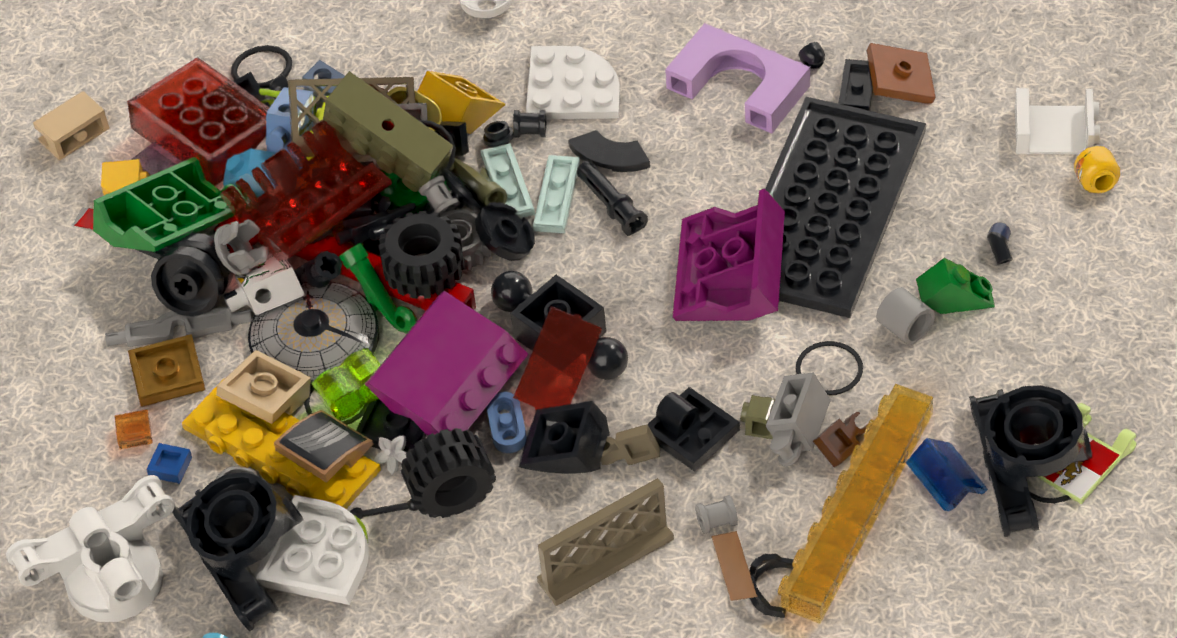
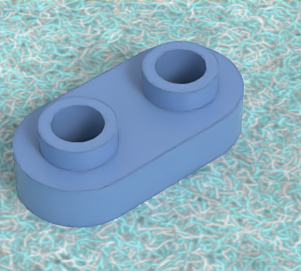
M499 392L486 407L492 440L497 450L503 453H514L521 450L527 440L520 401L516 395L510 392ZM502 410L510 411L509 413L499 414ZM508 436H513V437H515V438L510 439V440H505V438L508 437Z

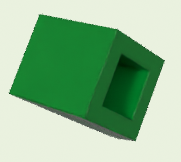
M945 257L916 278L921 301L940 314L995 307L992 296L993 288L990 282L985 277L978 276L967 270L963 265L956 264Z

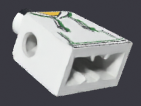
M277 250L268 255L264 263L260 262L254 266L249 273L245 275L235 274L234 277L239 287L224 294L223 297L231 313L249 305L255 315L300 298L305 294L292 266Z

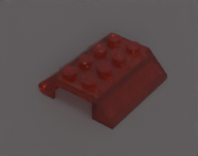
M321 120L311 128L312 132L307 130L302 134L304 142L315 157L308 161L300 147L296 143L290 142L286 145L288 152L282 148L261 163L263 171L259 167L251 171L253 178L265 192L257 198L250 185L243 178H240L235 183L239 191L231 185L220 193L224 202L240 224L249 219L260 228V231L254 238L263 247H267L268 252L279 262L290 259L392 184L391 179L373 163L364 167L340 145L335 129L325 120Z

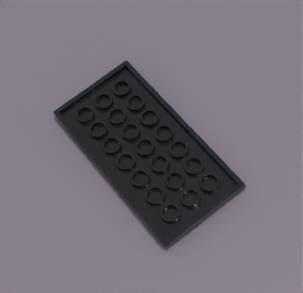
M805 97L765 188L785 211L779 301L851 318L925 135L926 123Z

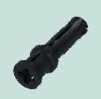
M585 161L579 165L576 171L577 176L605 204L609 217L613 220L616 219L621 224L622 231L627 236L645 228L648 216L633 206V200L628 195L619 193L592 161Z

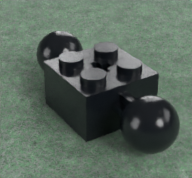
M506 271L495 278L491 286V297L499 309L510 312L514 339L560 371L564 370L582 353L586 355V364L589 371L597 378L610 380L617 378L625 371L628 364V352L625 346L615 338H600L606 333L605 312L602 305L557 274L534 293L529 279L520 272Z

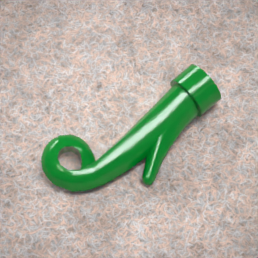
M359 243L341 254L339 258L346 269L350 268L365 293L367 302L372 304L375 312L379 310L395 329L407 334L417 322V317L408 307H396L367 258L369 255L363 245Z

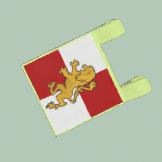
M1078 403L1077 406L1082 413L1083 427L1085 428L1092 420V417L1089 415L1091 408L1083 403ZM1123 429L1112 447L1087 433L1092 450V459L1070 463L1063 470L1038 478L1082 504L1121 459L1135 450L1137 443L1134 441L1136 434L1133 431Z

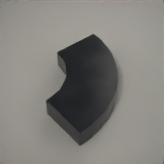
M598 130L568 140L570 149L582 161H592L596 166L612 169V172H634L650 168V161L638 140L626 143L615 142L603 137Z

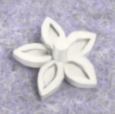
M402 435L394 438L392 441L383 437L379 438V447L384 452L377 454L373 461L379 464L387 462V469L391 475L397 471L398 461L402 462L406 458L405 454L407 452L403 451L406 445V437Z

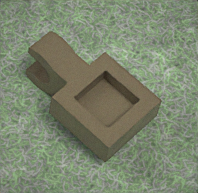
M648 424L617 432L615 439L607 437L601 464L610 465L618 460L625 459L628 465H633L660 457V446Z

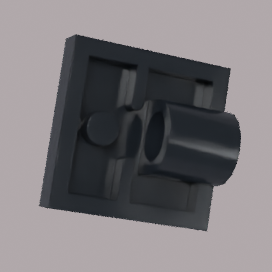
M688 387L680 395L675 392L667 394L657 407L656 417L648 423L659 446L694 472L740 431V422L691 387Z

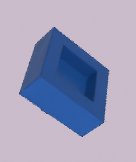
M159 443L146 469L148 475H155L160 480L180 484L191 462L190 449Z

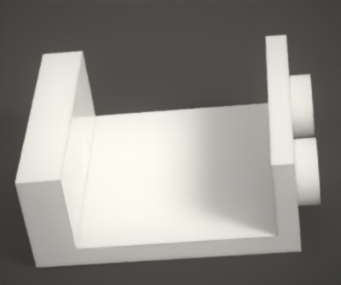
M1016 88V154H1080L1083 150L1093 147L1094 144H1100V125H1094V121L1099 120V102H1093V89H1086L1085 106L1029 105V88Z

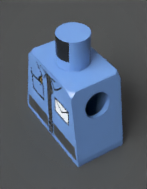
M284 87L267 111L266 145L269 152L290 155L288 88ZM296 89L297 100L307 108L313 102V91ZM297 107L299 117L302 111ZM307 115L298 122L299 136H308L309 132L313 131V121Z

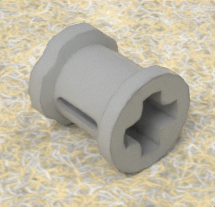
M443 176L431 179L419 189L420 194L427 197L435 210L434 212L439 213L440 216L445 212L454 210L460 204L459 200L453 198L445 186V178Z
M730 495L724 496L722 501L703 505L702 503L695 504L697 520L703 534L710 533V529L722 525H738L736 508Z

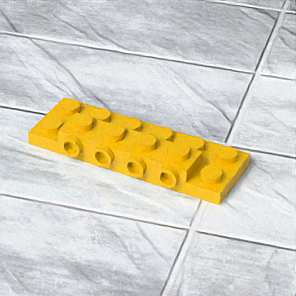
M217 386L182 422L183 429L206 441L217 454L225 452L232 456L240 467H251L257 470L265 481L270 484L278 482L285 486L288 493L293 497L297 495L324 500L347 509L381 471L380 464L363 455L352 467L345 464L327 483L275 450L274 442L289 428L299 422V419L284 412L271 424L216 396Z

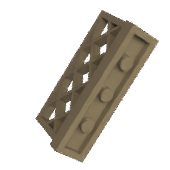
M414 77L360 78L395 104L397 103L386 92L393 85L406 84L407 98L401 104L415 103ZM343 78L288 80L291 127L290 158L362 155L351 146V142L346 138L330 133L326 129L325 123H322L309 111L320 99L326 103L327 97L324 94L331 86H337ZM378 85L388 86L384 90H382ZM319 86H326L322 92L318 88H316ZM296 87H309L317 95L307 108L297 100ZM297 107L302 111L299 117ZM305 115L319 126L312 136H299L298 122ZM322 130L327 134L323 136H317Z
M657 478L538 544L541 574L537 576V582L555 606L674 540V534L668 528L666 521L663 483ZM650 497L645 505H642L645 499ZM635 513L638 514L631 523H628ZM620 514V516L617 518L615 522L612 521L615 518V516ZM608 530L602 540H598L603 532ZM590 531L586 538H582L586 532ZM561 547L556 555H550L552 551ZM575 547H578V549L575 551L572 557H570L569 554L572 552V550Z

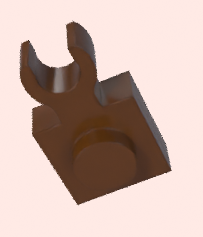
M855 412L847 417L844 423L839 418L813 440V443L834 468L861 446L856 437L861 436L870 428L869 424L861 429L856 426L855 418L860 415L859 412Z

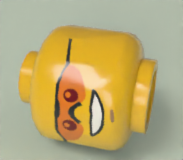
M1093 146L1083 150L1076 157L1074 171L1086 191L1090 193H1104L1111 190L1118 183L1120 167L1109 149L1103 146Z

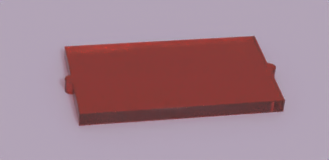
M551 306L513 398L535 407V411L537 409L571 404L603 328L580 319L581 316L579 314L573 316Z

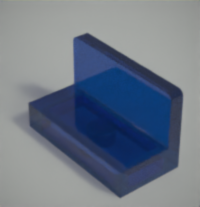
M926 438L905 462L944 511L955 509L969 492L984 494L988 490L949 442Z

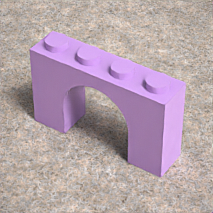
M705 23L665 69L666 88L692 100L709 79L719 72L729 69H743L756 74L762 79V82L745 102V122L769 133L775 131L810 87L809 66Z

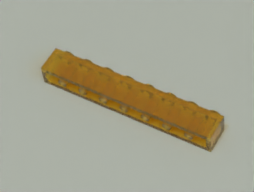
M895 384L890 394H885L882 397L876 420L871 419L864 433L865 440L862 445L857 444L852 452L849 469L847 471L842 470L837 480V490L834 496H828L822 508V518L819 523L814 522L808 533L806 547L804 549L800 548L797 551L790 576L785 575L780 582L778 595L781 596V607L785 608L786 611L821 624L933 415L932 396Z

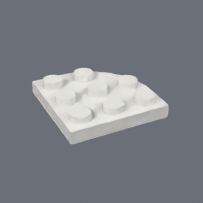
M531 46L526 113H539L540 110L545 109L547 119L619 118L620 84L614 68L600 55L583 49L580 46Z
M295 495L292 503L304 520L278 539L276 545L262 559L254 576L264 588L350 605L368 564L369 547L363 529L354 515L342 506L324 500Z

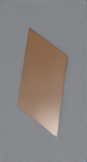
M737 531L711 536L730 600L735 601L757 597Z

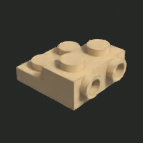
M255 350L217 385L216 396L273 424L284 412L291 415L309 397L311 377Z

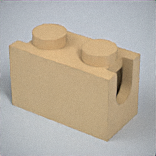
M84 91L33 122L34 128L42 134L38 138L39 142L59 161L110 129L104 109Z

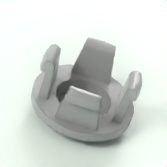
M249 219L241 224L237 221L232 222L231 225L225 224L216 230L214 236L218 258L225 267L236 275L249 273L254 266L260 262L264 263L268 257L267 247L252 250L249 240L260 231V228ZM226 244L233 248L234 253H229Z

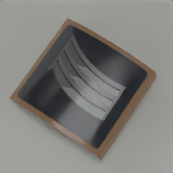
M323 410L306 416L274 442L275 450L326 483L345 464L352 467L373 445L372 440Z

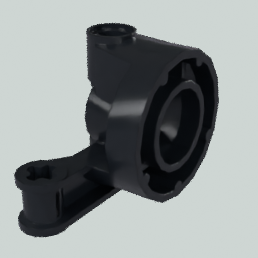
M1043 385L1022 386L1005 394L1003 389L997 390V393L994 395L976 398L974 395L969 396L971 412L980 436L985 466L988 469L989 481H991L1004 537L1010 536L1011 532L1032 528L1033 531L1039 530L1038 519L1026 477L1048 476L1063 470L1070 463L1092 459L1091 445L1087 431L1083 427L1082 413L1075 401L1061 390Z
M239 472L226 474L210 482L202 491L198 489L195 492V496L179 508L175 506L172 512L184 529L191 546L199 553L204 565L214 577L234 613L245 628L251 631L255 628L254 624L270 612L276 613L279 611L277 605L258 582L249 566L262 560L276 545L281 536L304 520L292 501L286 495L281 498L260 476Z

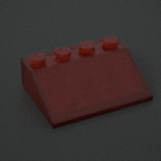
M199 57L127 101L131 129L177 163L196 157L200 162L206 180L214 186L224 181L227 159L249 149H256L266 137V115L269 107Z

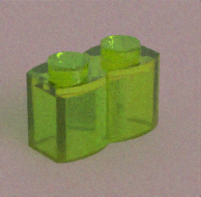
M364 348L348 356L340 366L330 368L320 374L313 381L312 386L332 416L342 421L354 416L365 403L379 399L365 383L381 364L368 348Z

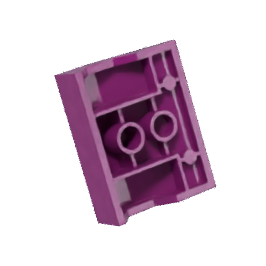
M765 188L759 190L756 206L737 213L712 207L682 218L672 316L675 321H750L778 311L785 211Z
M443 291L368 379L365 385L393 413L411 418L427 436L432 433L437 434L445 429L451 431L454 428H458L463 432L471 427L528 356V353L506 330Z

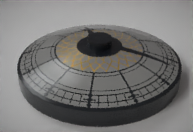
M331 281L323 288L310 286L305 282L301 285L304 296L264 313L254 315L248 332L251 354L257 350L311 377L310 388L331 386L353 376L370 360L379 340V324L372 304L368 303L367 298L356 289L338 282Z

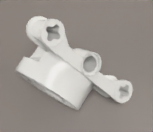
M148 475L138 480L122 500L100 511L93 507H85L75 512L69 521V527L47 538L23 539L15 542L8 548L6 559L18 570V579L22 585H36L60 572L71 605L82 616L98 622L122 621L138 615L150 606L161 590L163 571L156 550L144 539L142 529L169 516L175 508V502L170 496L165 495L161 489L162 482L155 475Z

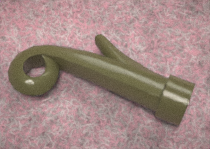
M455 158L450 172L452 171L478 196L480 203L484 206L491 202L506 203L507 192L496 182H491L486 168L482 167L479 173Z

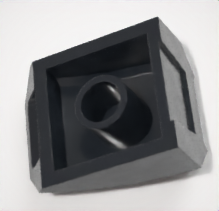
M593 401L537 409L528 432L519 467L533 471L560 474L588 473L601 469L602 454L607 437L610 436L607 417Z

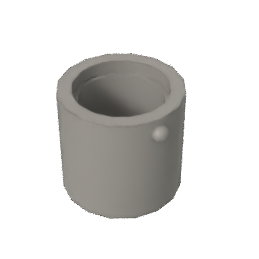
M900 287L891 291L884 298L877 310L876 318L880 324L906 344L913 345L930 330L934 323L935 311L905 288Z

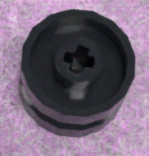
M192 232L168 247L165 254L156 262L151 273V281L157 298L167 309L179 315L194 317L206 314L215 306L221 295L229 287L234 273L225 267L218 258L214 238L206 234Z

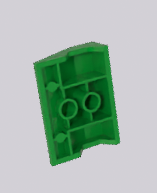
M193 157L95 199L93 231L113 247L156 252L182 240L192 232L198 233L255 207L256 201L233 184H228L222 190H219L206 180L199 160Z

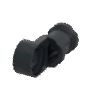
M324 251L295 269L294 272L300 285L307 282L310 286L323 288L332 279L340 275L342 262L335 253Z

